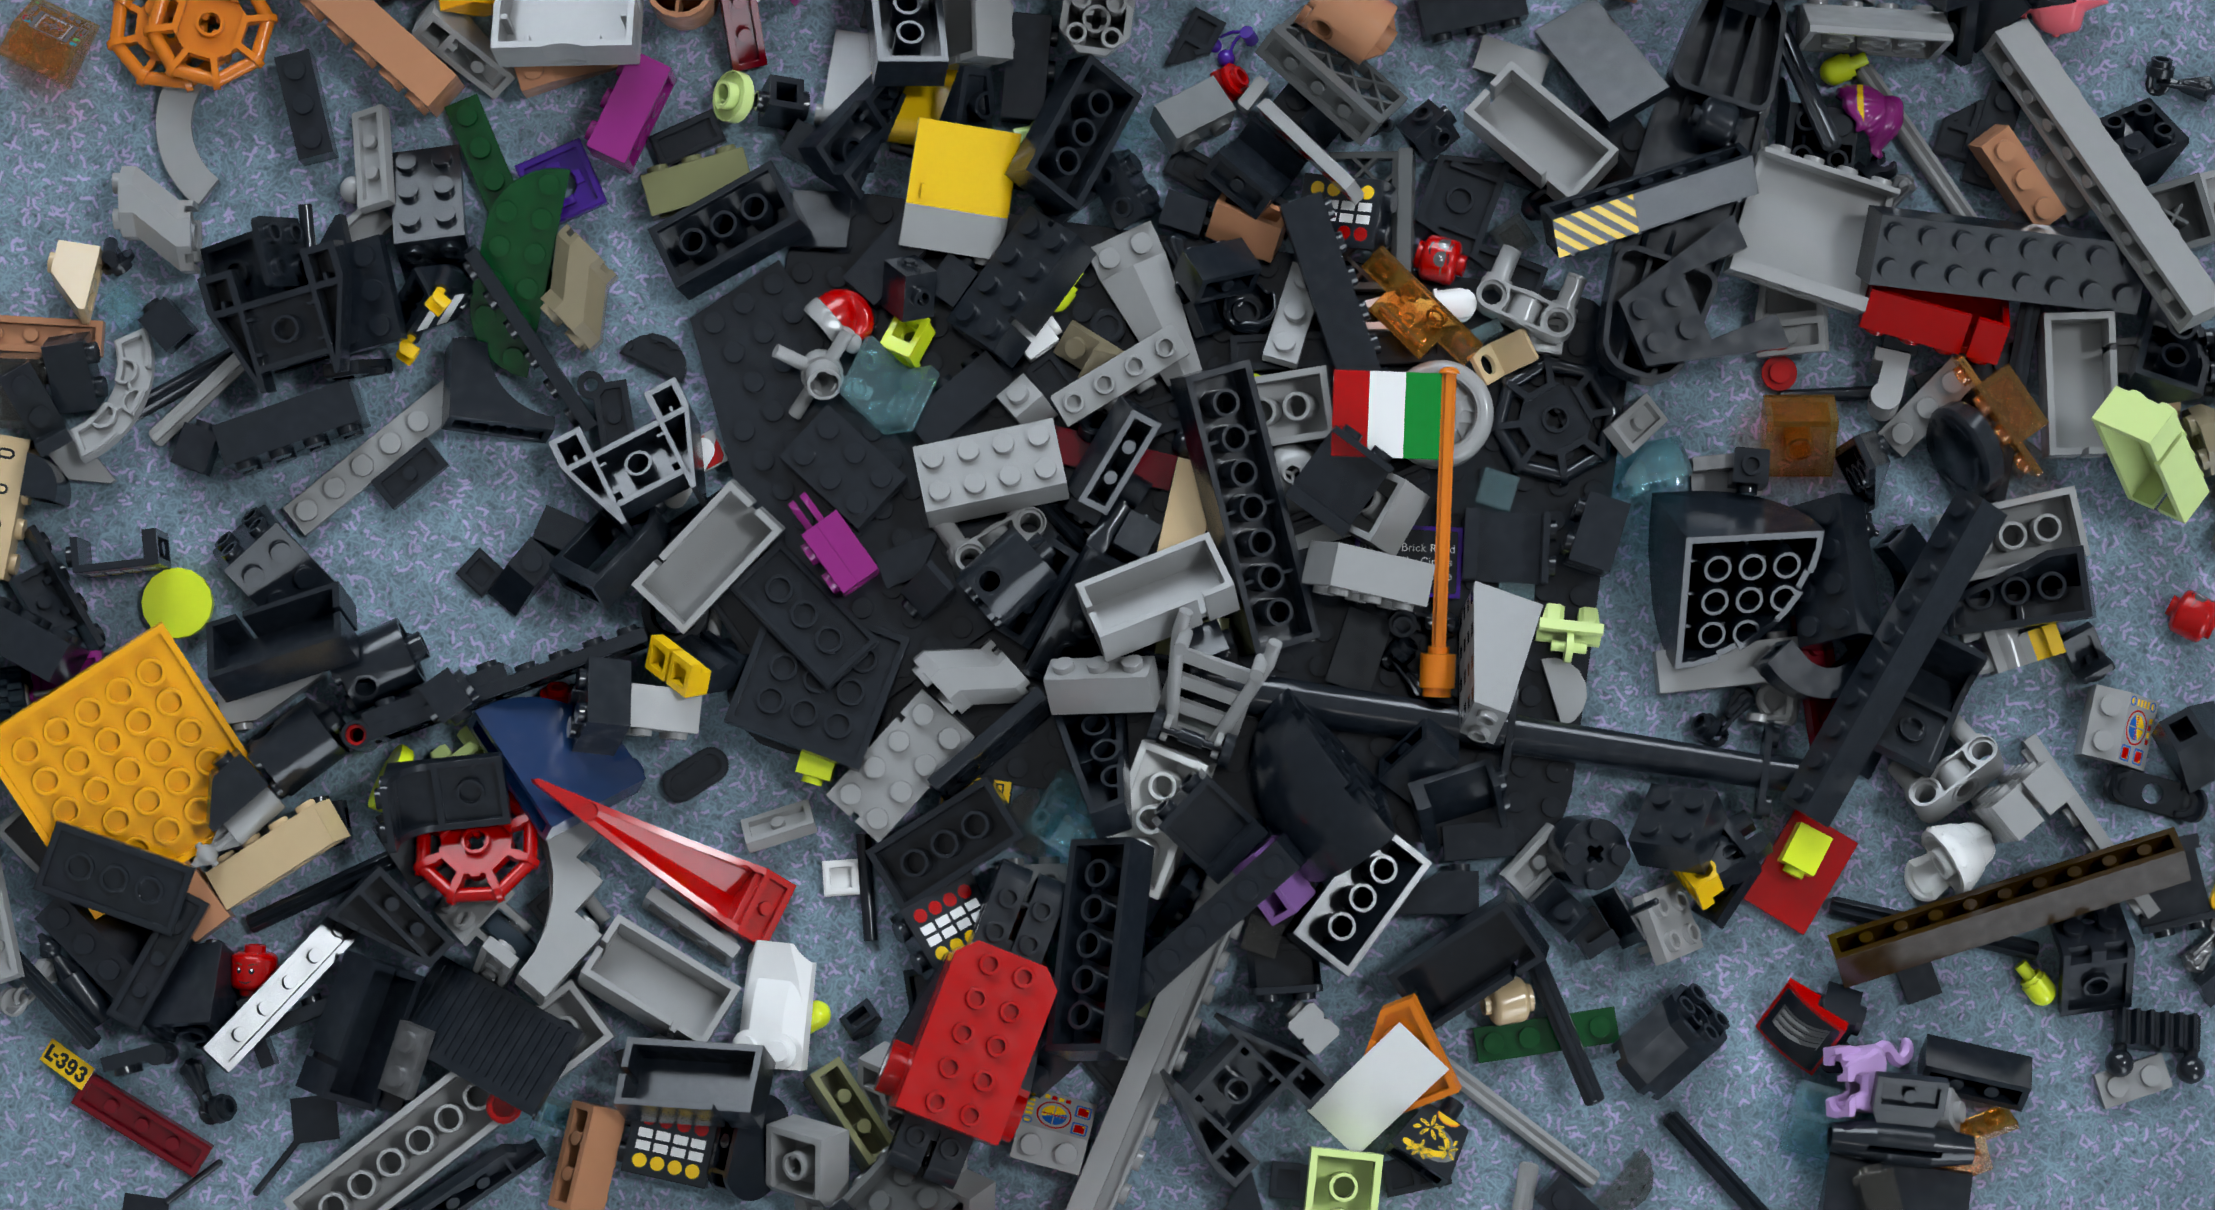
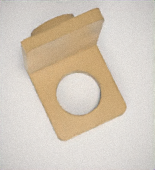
M1520 328L1492 341L1468 356L1476 374L1483 380L1486 386L1504 375L1539 359L1524 328ZM1482 356L1489 360L1492 367L1491 374L1484 370L1481 363Z

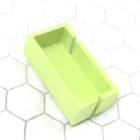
M2115 386L2091 419L2127 498L2154 510L2167 493L2168 495L2158 507V511L2186 524L2210 491L2205 482L2204 473L2200 470L2195 459V453L2186 438L2187 434L2177 417V411L2165 402L2158 404L2147 399L2137 390L2132 389L2128 391Z

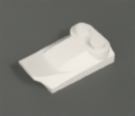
M756 939L755 945L748 956L740 1032L733 1039V1043L764 1045L776 1062L775 1069L803 1071L807 1070L817 963L806 959L794 944Z

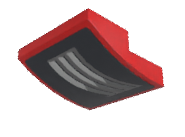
M1789 978L1758 1020L1756 1028L1783 1056L1812 1076L1823 1062V1048L1835 1046L1846 1032L1849 1023L1819 1006L1818 1003L1821 995Z

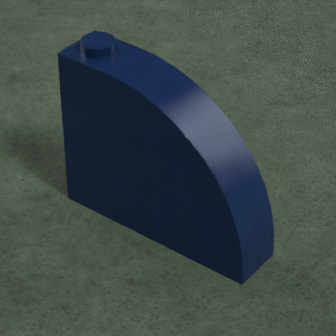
M515 697L485 705L473 712L467 727L485 753L503 752L507 786L544 842L583 821L535 786L531 779H542L607 807H611L638 793L646 779L641 763L636 758H632L622 742L614 756L573 752L572 738H567V723L569 717L572 716L573 706L567 703L540 697Z

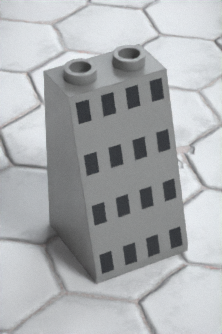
M1475 581L1459 617V624L1461 625L1459 631L1460 733L1468 735L1469 738L1476 742H1488L1494 745L1510 712L1543 605Z

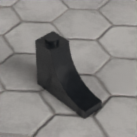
M470 336L452 338L445 351L441 429L546 444L554 431L555 417L527 408L504 389L492 369L488 353V342L477 341L476 338Z

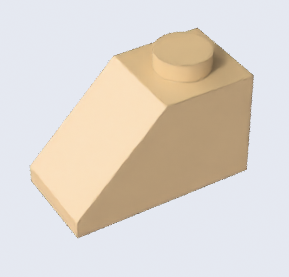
M58 240L56 251L49 254L47 272L51 273L55 287L81 323L90 325L103 273L102 267L105 264L102 260L101 246Z

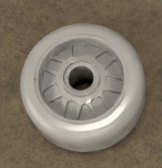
M1449 360L1427 361L1412 367L1407 372L1439 373L1441 368L1447 366L1455 367L1460 371V374H1457L1453 453V467L1471 459L1487 441L1494 421L1493 401L1483 380L1468 367ZM1408 459L1419 466L1438 469L1439 460Z

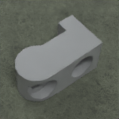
M1876 346L1869 372L1879 375L1877 384L1873 386L1867 402V411L1873 419L1888 421L1896 415L1902 399L1911 354Z

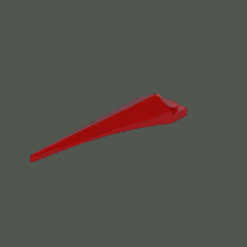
M531 779L535 786L727 932L734 933L752 945H755L756 939L770 941L796 888L795 884L768 868L659 828L542 779Z

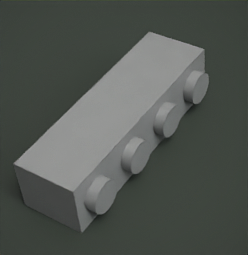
M1787 630L1767 632L1766 639L1757 640L1740 651L1736 648L1718 656L1720 660L1682 669L1673 668L1661 643L1660 650L1652 652L1656 695L1768 683L1754 668L1753 664L1776 642L1792 639L1799 647L1798 637H1788Z

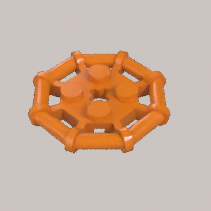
M112 0L114 6L110 38L106 45L108 50L113 51L134 76L136 84L141 87L152 85L186 89L187 92L193 91V87L198 83L175 76L170 78L163 72H154L157 65H163L149 38L143 35V27L147 26L155 0H148L142 7L132 3L135 0ZM172 0L169 1L162 24L173 21L177 4ZM128 11L137 16L135 34L125 37ZM210 16L208 21L202 20L200 25L205 27V32L209 33L210 25L216 24V17ZM164 34L165 40L176 57L183 48L175 35L174 38H169L168 34ZM139 45L149 57L147 64L143 66L128 47ZM190 56L184 65L190 63L193 57ZM233 57L218 61L219 67L224 63L229 64ZM204 61L196 67L211 72V64L208 61Z
M170 0L154 1L147 26L143 27V35L149 38L166 69L165 74L170 78L175 76L213 87L215 91L221 90V86L256 68L261 69L265 65L263 61L274 25L278 23L277 14H273L266 0H250L257 13L256 15H246L238 0H172L177 4V9L172 23L164 24L162 23ZM210 16L216 17V23L220 27L218 30L207 33L205 32V27L200 24L202 20L208 21ZM259 25L252 50H250L243 44L248 26ZM174 33L183 48L176 57L165 40L164 34ZM236 52L245 57L239 62L219 71L218 61L228 59ZM190 56L210 62L211 72L184 65V63Z

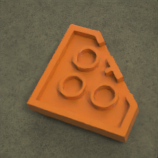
M1413 993L1383 1005L1364 1055L1400 1022L1449 1068L1442 1077L1403 1113L1458 1093L1462 1086L1416 994Z

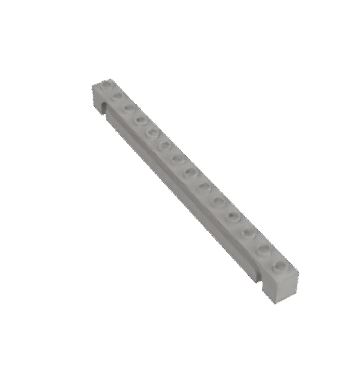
M1233 871L1219 885L1207 876L1203 890L1191 915L1235 877ZM1242 919L1157 994L1066 1210H1116L1118 1203L1122 1205L1126 1203L1132 1189V1185L1127 1183L1132 1170L1137 1172L1140 1170L1146 1156V1152L1141 1150L1146 1137L1151 1139L1154 1137L1161 1119L1155 1117L1160 1104L1167 1105L1171 1097L1160 1071L1164 1069L1171 1076H1173L1175 1070L1178 1072L1182 1071L1189 1054L1184 1051L1185 1045L1189 1037L1195 1039L1203 1021V1019L1198 1018L1199 1012L1203 1004L1210 1005L1217 986L1212 985L1213 979L1217 971L1224 972L1231 953L1226 951L1231 938L1238 939L1245 920Z

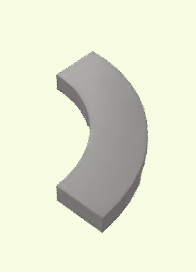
M198 83L193 87L194 90L187 92L186 89L162 87L156 110V138L163 164L177 188L188 200L196 201L200 207L220 182L202 161L193 138L192 122L198 98L206 85Z
M145 328L114 340L117 355L114 389L107 402H103L93 415L78 426L70 429L79 456L85 464L98 458L116 445L133 427L147 403L154 380L155 352L152 337Z

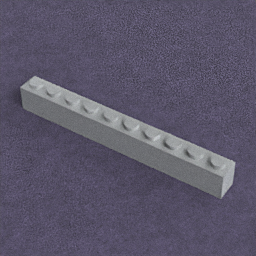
M2028 18L1995 31L1982 49V52L2177 332L2182 333L2212 319L2215 315V284L2201 266L2199 259L2182 239L2178 229L2173 226L2163 212L2159 202L2142 182L2138 172L2133 169L2123 155L2119 145L2104 128L2100 118L2083 98L2079 88L2074 85L2064 71L2060 61L2045 44L2041 34L2034 28Z

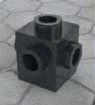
M1430 99L1415 108L1411 114L1396 125L1408 146L1413 147L1414 152L1427 163H1430L1460 138L1453 125L1457 120L1452 112L1445 105L1439 108Z

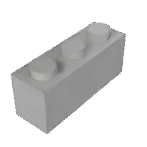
M1129 655L1127 657H1118L1108 662L1105 661L1104 656L1051 659L1043 679L1051 715L1155 712L1162 693L1155 656Z

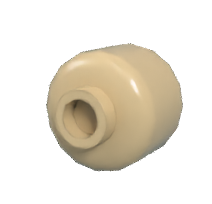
M1515 976L1514 980L1479 1001L1482 1014L1484 1016L1488 1015L1492 1023L1497 1026L1524 1022L1528 1019L1530 1012L1535 1009V997L1531 985L1525 983L1518 976Z

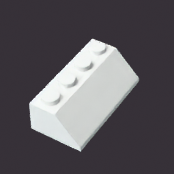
M1143 739L1130 771L1132 829L1110 837H1133L1155 848L1149 896L1159 900L1168 896L1184 851L1152 822V819L1156 816L1154 811L1166 798L1172 799L1181 790L1179 788L1180 783L1191 772L1197 773L1202 768L1212 778L1216 763L1180 749L1158 743L1153 744Z

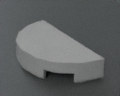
M1558 658L1540 659L1559 722L1571 723L1575 721L1583 711L1587 699L1584 678L1580 671L1571 663H1565Z

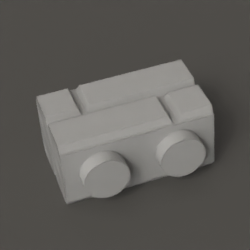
M1298 1000L1284 1014L1288 1018L1285 1027L1297 1039H1301L1300 1043L1313 1055L1320 1054L1339 1035L1340 1029L1329 1018L1324 1017L1325 1014L1314 1002H1306L1304 1004L1301 1000Z

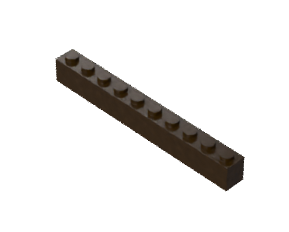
M2171 827L1827 936L1845 989L2190 881L2191 876L2185 850L2175 828Z

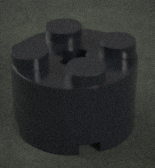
M1572 815L1561 819L1554 825L1546 841L1548 849L1545 857L1551 873L1561 882L1590 890H1601L1614 883L1622 874L1631 857L1625 837L1615 824L1605 819L1587 815Z

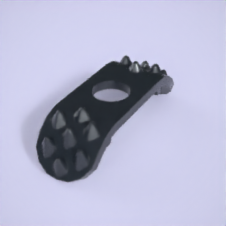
M2114 766L2104 780V799L2133 806L2190 823L2201 821L2208 809V797L2204 790L2199 789L2188 795L2181 782L2121 766ZM2156 783L2161 786L2163 794L2158 802L2147 803L2144 801L2142 791L2147 784Z

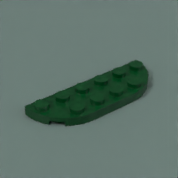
M567 168L535 170L508 185L497 197L489 212L480 249L481 254L536 334L541 315L540 307L543 305V301L540 298L545 294L571 170ZM478 278L473 283V295L470 300V317L475 336L478 341L488 342L489 357L496 364L510 373L527 378L530 363L523 354V351L528 348L520 337L516 340L511 337L503 325L507 317L500 308L495 311L491 308L482 294L487 288Z

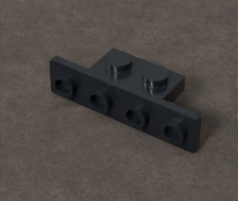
M35 525L28 527L24 533V542L38 566L11 578L9 581V585L22 607L52 622L51 630L53 626L68 632L76 629L89 651H103L106 647L104 643L106 641L105 634L97 623L93 624L87 614L88 607L83 596L79 592L75 593L69 583L70 576L66 567L61 562L57 563L51 553L52 545L49 538L44 532H39Z

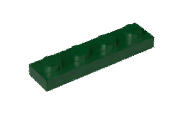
M1614 1006L1569 1013L1583 1047L1614 1043L1619 1037ZM1547 1016L1502 1026L1494 1024L1472 1028L1478 1063L1562 1051Z

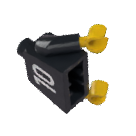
M455 263L414 268L400 290L398 298L408 339L400 342L396 357L406 365L411 366L418 357L421 349L414 344L420 341L424 330L456 320L469 300H471L474 281L471 278L467 279L460 265Z

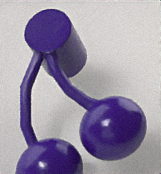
M1244 26L1241 30H1232L1220 36L1221 39L1231 34H1239L1232 42L1229 50L1224 49L1220 51L1222 44L1219 40L1215 44L1212 52H1219L1217 60L1222 67L1228 63L1234 64L1233 48L1240 38L1249 47L1255 46L1258 43V36L1251 26Z

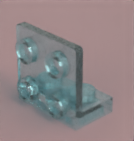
M867 336L839 389V393L883 435L913 431L940 373L932 365L907 369L874 336Z

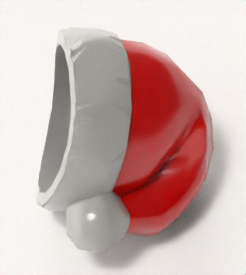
M833 289L825 292L819 298L816 297L811 300L804 308V311L820 326L832 343L843 326H847L855 332L854 337L845 349L848 353L855 354L859 352L862 347V340L872 334L874 328L873 311L865 298L850 289Z

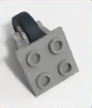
M496 873L495 876L500 882L502 878L499 876L498 873ZM487 878L482 881L466 879L464 888L488 887L490 885L487 882ZM513 890L504 897L505 901L498 903V901L459 902L454 906L448 904L446 898L443 897L440 903L433 909L465 946L476 936L484 943L487 941L490 935L481 928L483 925L494 936V939L497 941L502 939L510 944L516 951L515 955L525 963L537 947L535 942L526 934L532 925L507 903L515 894ZM498 907H499L502 911H504V912H505L509 917H511V918L509 919L505 914H503L501 911H499V910H498Z

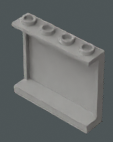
M1770 144V147L1765 146L1758 151L1754 163L1759 194L1749 196L1744 200L1737 221L1747 248L1728 256L1722 273L1856 316L1865 312L1869 300L1868 297H1865L1868 284L1855 273L1869 205L1891 207L1894 197L1900 194L1901 189L1892 187V181L1882 177L1872 176L1870 180L1858 176V170L1848 166L1839 165L1836 169L1824 165L1825 160L1817 156L1804 155L1802 158L1790 154V148L1779 144Z

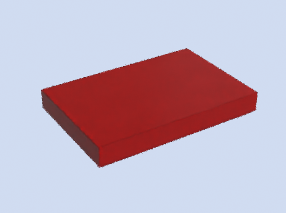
M1794 809L1772 845L1773 852L1766 856L1760 865L1762 872L1743 899L1799 934L1804 935L1859 843L1831 826L1827 828ZM1797 822H1803L1833 838L1814 877L1804 875L1802 880L1784 872L1783 868L1785 865L1777 861Z

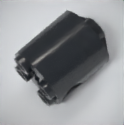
M1012 525L960 571V576L955 581L976 604L982 599L983 602L978 607L1000 629L1004 625L1007 627L1060 580L1047 564L1057 553L1038 532L1026 541Z
M394 618L358 635L359 661L330 670L336 685L343 686L346 692L344 695L351 713L355 714L375 706L374 702L390 696L395 697L426 683V676L420 662L429 658L430 653L419 631L413 634L407 633L399 619Z
M305 697L248 740L249 745L246 747L250 753L247 756L259 772L263 769L268 772L272 779L269 783L280 798L283 799L287 795L293 796L349 754V747L344 744L341 737V732L346 722L332 705Z

